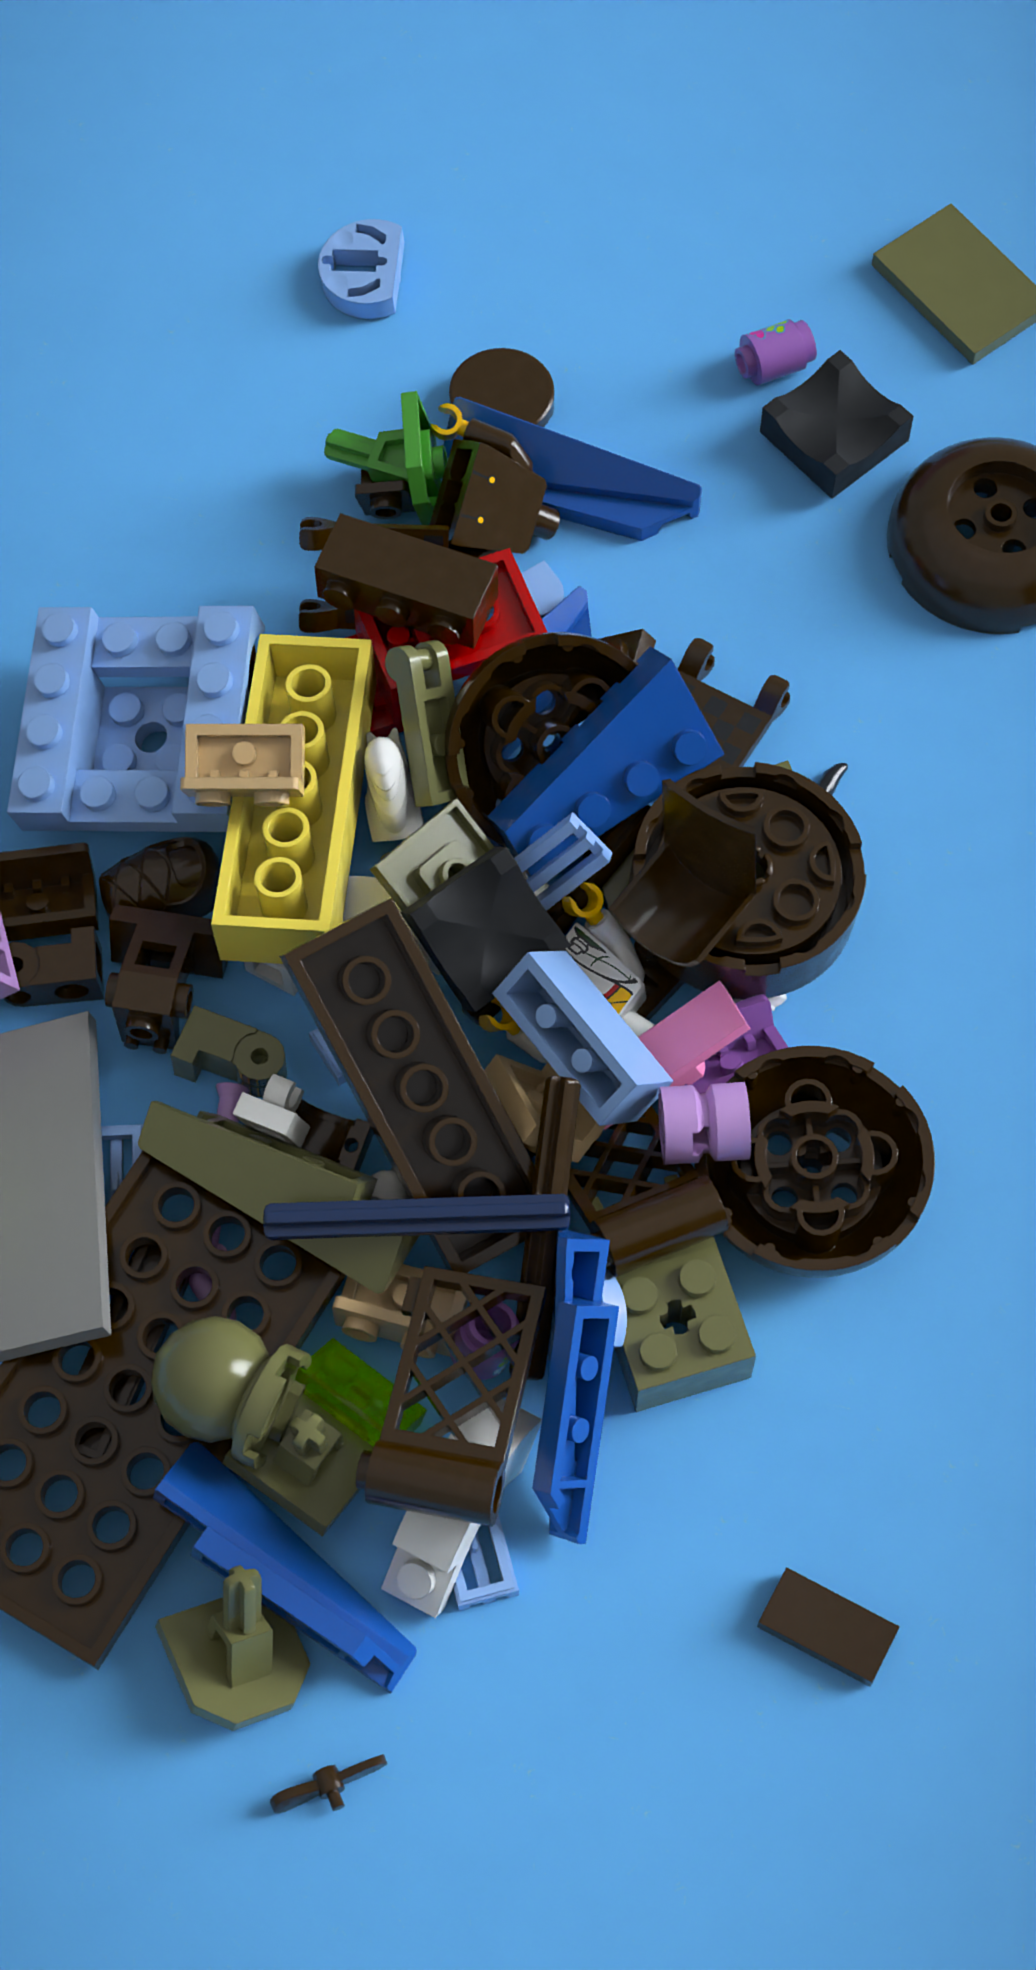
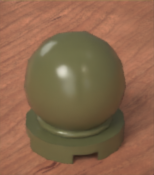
M218 1316L192 1320L171 1333L156 1353L151 1375L154 1402L166 1423L187 1438L208 1443L232 1438V1458L257 1470L266 1463L267 1455L259 1451L267 1439L270 1438L280 1443L296 1412L306 1386L295 1381L299 1367L306 1370L311 1365L312 1359L309 1353L289 1344L280 1346L270 1356L260 1336L240 1321Z

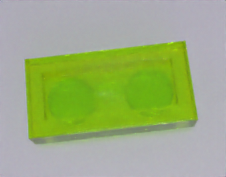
M332 1338L311 1356V1365L306 1370L301 1367L298 1368L295 1381L306 1385L303 1392L306 1396L374 1447L381 1436L394 1384ZM417 1402L404 1410L399 1429L414 1432L421 1425L427 1409Z

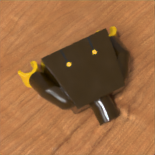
M445 403L440 405L438 410L453 416L456 424L448 430L430 424L433 435L441 440H451L460 435L463 437V440H453L429 525L449 526V549L476 558L510 548L512 553L525 554L529 549L532 536L545 540L551 539L558 529L560 514L558 510L542 505L547 487L546 480L533 472V462L512 433L475 418L471 419L470 422L463 420L462 413L454 404Z

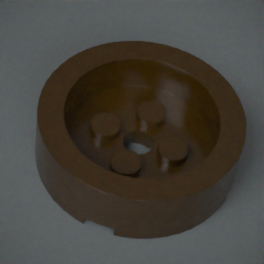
M755 762L754 767L722 769L721 764L697 770L676 782L678 786L710 808L741 823L755 827L756 862L763 867L765 877L756 880V896L700 964L692 967L676 965L656 956L651 951L649 952L671 974L701 991H705L720 980L732 999H747L760 994L766 995L767 998H772L795 991L809 984L823 974L841 954L849 939L863 900L867 874H865L861 851L862 841L852 819L840 803L820 785L797 772L768 763ZM662 794L647 812L639 829L629 883L664 843Z

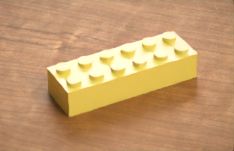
M259 635L245 724L304 725V797H289V805L282 807L254 805V797H232L211 921L220 960L283 964L280 955L343 922L365 769L366 735L370 732L377 685V673L371 639Z

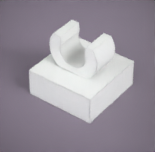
M273 1074L269 1079L264 1091L263 1100L242 1092L233 1111V1115L246 1126L300 1148L310 1129V1126L294 1113L301 1102L304 1091L295 1087L296 1083L276 1074Z

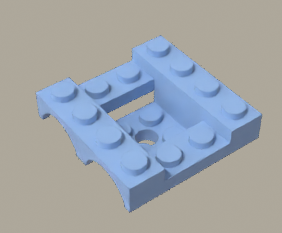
M199 606L198 616L98 617L92 607H39L7 813L21 830L227 832L231 805L223 807L195 805V797H188L180 790V778L185 777L186 724H245L249 701L251 652L256 638L260 634H264L265 625L254 606ZM98 677H189L188 687H105ZM159 731L167 733L166 742L159 750L150 753L142 751V743L148 735Z

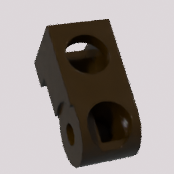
M94 926L71 928V943L37 946L35 948L21 942L9 943L20 991L3 998L7 1003L13 1006L28 1007L104 999L102 947Z

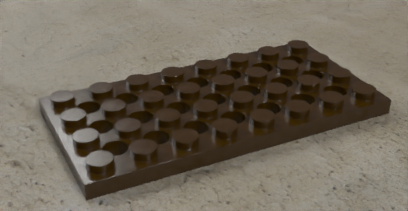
M144 1151L141 1152L105 1206L109 1295H121L128 1300V1309L125 1316L121 1320L111 1323V1336L6 1360L0 1365V1454L7 1450L16 1449L24 1452L26 1456V1466L20 1476L9 1481L0 1480V1610L97 1670L103 1664L190 1525L153 1499L155 1489L159 1483L150 1489H138L132 1485L130 1475L134 1465L145 1458L157 1459L164 1466L163 1479L193 1442L201 1443L221 1463H223L225 1455L232 1448V1438L208 1443L187 1438L184 1435L173 1436L165 1431V1419L154 1402L151 1385V1375L156 1353L150 1351L146 1346L149 1332L161 1324H169L179 1329L196 1319L213 1316L230 1319L233 1310L243 1303H255L263 1309L264 1315L260 1325L252 1331L260 1336L269 1355H273L284 1344L300 1349L346 1277L341 1271L290 1240H270L266 1238L262 1223ZM182 1194L194 1200L193 1211L186 1219L172 1222L162 1216V1207L170 1197ZM227 1223L240 1225L245 1230V1236L237 1248L230 1251H222L212 1245V1236L218 1227ZM144 1244L157 1246L161 1250V1259L154 1269L148 1272H137L129 1267L130 1255L137 1247ZM277 1252L288 1253L296 1259L293 1273L283 1280L269 1279L262 1272L265 1260ZM195 1273L205 1274L212 1279V1289L207 1297L197 1302H189L180 1297L179 1288L186 1277ZM75 1346H87L94 1350L95 1355L91 1368L80 1375H70L64 1372L62 1361L65 1354ZM134 1375L145 1380L146 1390L140 1401L129 1406L120 1405L114 1401L113 1390L120 1379ZM44 1397L57 1399L60 1402L61 1410L58 1419L53 1424L38 1428L29 1423L28 1413L35 1401ZM96 1427L109 1430L112 1435V1443L109 1450L103 1456L87 1458L80 1454L79 1443L85 1432ZM60 1480L74 1482L78 1489L75 1503L69 1509L62 1512H54L47 1509L45 1495L48 1488ZM112 1511H120L127 1514L130 1527L122 1540L116 1543H104L98 1539L96 1528L102 1516ZM33 1533L39 1535L43 1542V1550L39 1559L28 1566L14 1564L10 1556L13 1542L23 1534ZM76 1565L90 1566L95 1573V1583L91 1591L79 1598L66 1596L62 1589V1580L65 1573Z

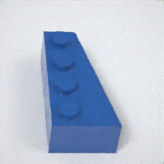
M650 646L636 661L638 665L620 684L616 682L600 698L603 702L580 726L575 724L561 739L563 743L543 764L538 763L487 816L505 847L508 848L514 858L572 812L598 837L657 799L662 794V780L671 779L676 783L681 778L703 769L725 754L671 658ZM572 833L525 870V872L531 877L549 861L578 840L576 835Z

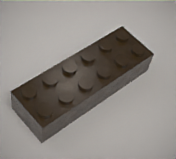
M393 898L386 899L280 955L286 970L409 1199L531 1195L534 1164ZM526 1232L429 1235L447 1270L468 1273L524 1242Z

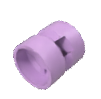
M745 1082L710 1084L706 1092L702 1094L697 1091L694 1085L659 1087V1133L664 1165L698 1163L703 1153H709L714 1161L750 1159L751 1123Z

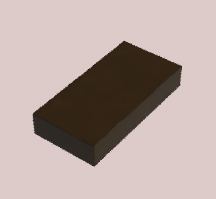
M787 1567L757 1625L758 1628L869 1687L872 1685L900 1627Z

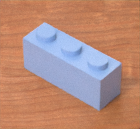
M567 951L527 952L492 993L559 1076L574 1078L580 1082L579 1101L599 1126L637 1121L658 1099L659 1087H669L673 1082V1079Z

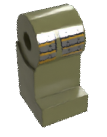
M195 1005L170 1055L174 1075L196 1083L203 1069L238 1082V1084L250 1090L249 1095L255 1097H263L267 1083L273 1074L283 1078L287 1077L284 1047L277 1038L257 1028Z

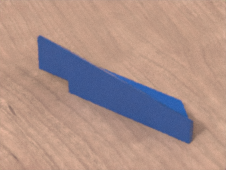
M565 1230L557 1231L554 1338L532 1489L549 1516V1534L576 1544H586L619 1306L601 1302L610 1240Z

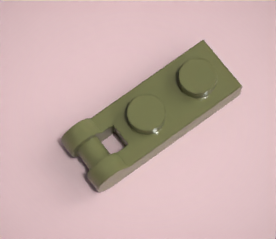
M437 640L421 642L415 648L409 645L394 647L386 655L385 667L389 676L397 684L415 806L425 807L451 802L457 798L449 783L444 756L446 724L455 700L448 651L444 644ZM462 748L460 749V754H457L458 768L463 785L469 787Z

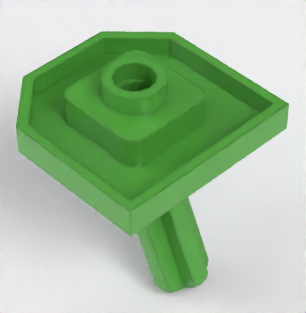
M417 391L401 393L403 429L379 432L376 440L338 428L328 434L325 441L324 455L329 460L368 471L372 482L407 481L412 505L421 524H430L441 486L440 479L443 478L448 458L445 446H437L436 436L433 435L430 429L431 423Z

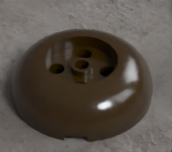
M986 437L962 441L950 445L924 460L908 476L898 491L892 505L887 528L889 558H893L895 566L902 577L901 584L907 593L919 605L939 619L966 630L988 634L1019 633L1021 627L1036 624V518H1033L1036 517V445L1021 440L1001 437ZM976 493H985L988 495L987 498H982L976 495ZM967 525L971 527L974 531L973 537L966 539L955 526ZM1015 546H1018L1023 550L1019 552H1013Z
M547 632L527 636L505 645L486 658L470 674L458 692L449 713L445 731L444 757L449 783L456 798L485 835L505 847L487 817L496 808L497 798L502 801L538 763L543 764L563 743L561 739L575 724L578 725L581 721L586 720L603 702L600 698L616 682L620 684L634 670L637 664L631 658L610 644L594 637L570 632ZM548 690L552 695L550 708L544 712H536V697ZM554 735L553 742L545 747L543 743L547 736ZM518 738L521 743L519 754L512 759L502 758L503 747L516 741ZM462 748L469 787L463 785L458 768L457 754H460V749Z
M788 1047L766 1053L745 1063L726 1082H745L751 1123L750 1159L714 1161L709 1153H703L699 1162L694 1163V1168L700 1176L704 1174L712 1181L721 1198L728 1220V1230L721 1234L738 1251L751 1260L777 1272L808 1278L840 1276L856 1272L881 1260L896 1249L916 1226L924 1212L934 1181L935 1152L932 1135L921 1108L910 1092L903 1085L899 1087L890 1078L875 1069L874 1062L849 1051L832 1047ZM834 1133L847 1141L850 1146L845 1151L838 1152L834 1143L826 1136ZM775 1135L783 1136L790 1142L791 1149L785 1155H774L767 1149L768 1140ZM804 1167H814L820 1173L807 1172V1168ZM839 1187L849 1188L855 1193L856 1202L848 1203L839 1197L832 1199L831 1193ZM783 1190L792 1193L796 1197L797 1202L790 1207H781L774 1203L771 1198L776 1192Z

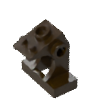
M118 904L114 905L109 918L111 962L122 963L119 973L111 972L108 977L105 1005L113 1010L121 1041L125 1042L124 1046L126 1048L136 1050L140 1044L153 1046L152 1050L159 1054H166L167 1049L173 1050L179 1038V1018L188 1019L192 1008L194 989L192 984H186L189 974L223 979L228 961L220 960L211 926L212 919Z

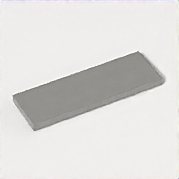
M89 1011L0 1034V1362L111 1336L96 1020Z

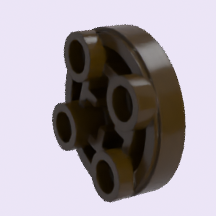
M493 348L478 352L460 364L450 382L449 403L453 404L456 397H462L535 425L545 427L554 412V383L547 368L530 354L510 348Z

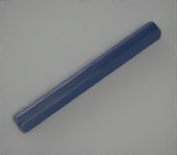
M565 1194L270 1203L264 1209L263 1226L265 1236L270 1240L565 1231L570 1226V1202Z

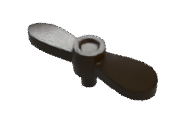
M382 1754L340 1772L336 1765L323 1767L312 1775L313 1781L287 1788L275 1794L270 1799L273 1812H286L317 1796H320L321 1799H328L333 1811L340 1810L345 1806L340 1795L345 1789L344 1784L381 1769L388 1764L386 1758Z

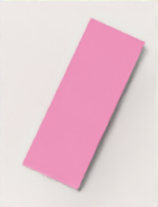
M719 980L638 1038L673 1079L670 1086H684L685 1084L692 1085L704 1076L705 1060L751 1028L727 989ZM606 1125V1127L604 1128V1130H606V1129H607L608 1127H610L611 1125Z

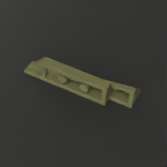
M151 1101L138 1140V1146L141 1150L262 1224L265 1206L270 1203L371 1200L378 1180L221 1115L200 1111L196 1117L159 1101ZM420 1235L291 1239L290 1241L379 1294L389 1287Z

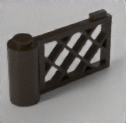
M652 1106L635 1122L613 1124L607 1129L614 1130L608 1143L593 1142L584 1154V1156L599 1158L593 1172L570 1169L567 1196L590 1230V1235L610 1240L606 1268L610 1270L614 1277L628 1273L728 1230L727 1215L712 1181L704 1174L700 1176L691 1163L663 1164L659 1116ZM629 1132L653 1137L647 1150L622 1145ZM526 1149L530 1157L536 1156V1153ZM614 1161L639 1165L632 1179L607 1175ZM653 1168L677 1172L680 1176L664 1184L646 1182ZM598 1191L623 1195L620 1202L596 1211L592 1205Z
M428 1266L424 1267L422 1278L410 1276L401 1311L403 1315L411 1316L381 1436L375 1443L372 1451L363 1450L357 1466L356 1488L365 1490V1501L367 1503L490 1527L495 1524L503 1496L505 1469L547 1297L546 1287ZM440 1287L461 1291L470 1303V1306L441 1323L431 1309L435 1288ZM475 1294L485 1295V1297L478 1300ZM506 1299L529 1303L525 1320L503 1334L487 1313L488 1310ZM479 1316L494 1340L464 1357L449 1334ZM428 1319L433 1329L424 1334ZM520 1339L516 1354L510 1345ZM439 1340H442L456 1360V1363L426 1380L416 1365L418 1354ZM502 1350L514 1367L512 1376L488 1392L472 1368ZM465 1374L480 1397L450 1415L435 1394V1391ZM412 1377H414L419 1386L409 1391ZM425 1397L428 1398L442 1419L441 1422L423 1433L399 1429L404 1410ZM506 1397L502 1413L496 1403ZM488 1408L500 1425L495 1447L468 1442L458 1426ZM448 1432H451L455 1440L444 1438L442 1436H444Z

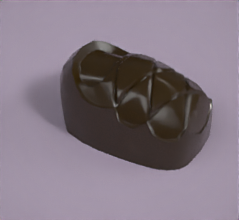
M179 837L149 845L141 851L121 859L99 877L101 899L108 918H110L115 904L203 917L213 911L220 874L219 858L207 842L196 837Z

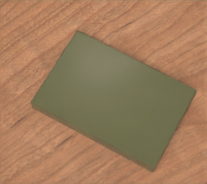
M951 203L873 253L872 266L972 365L1036 323V285Z

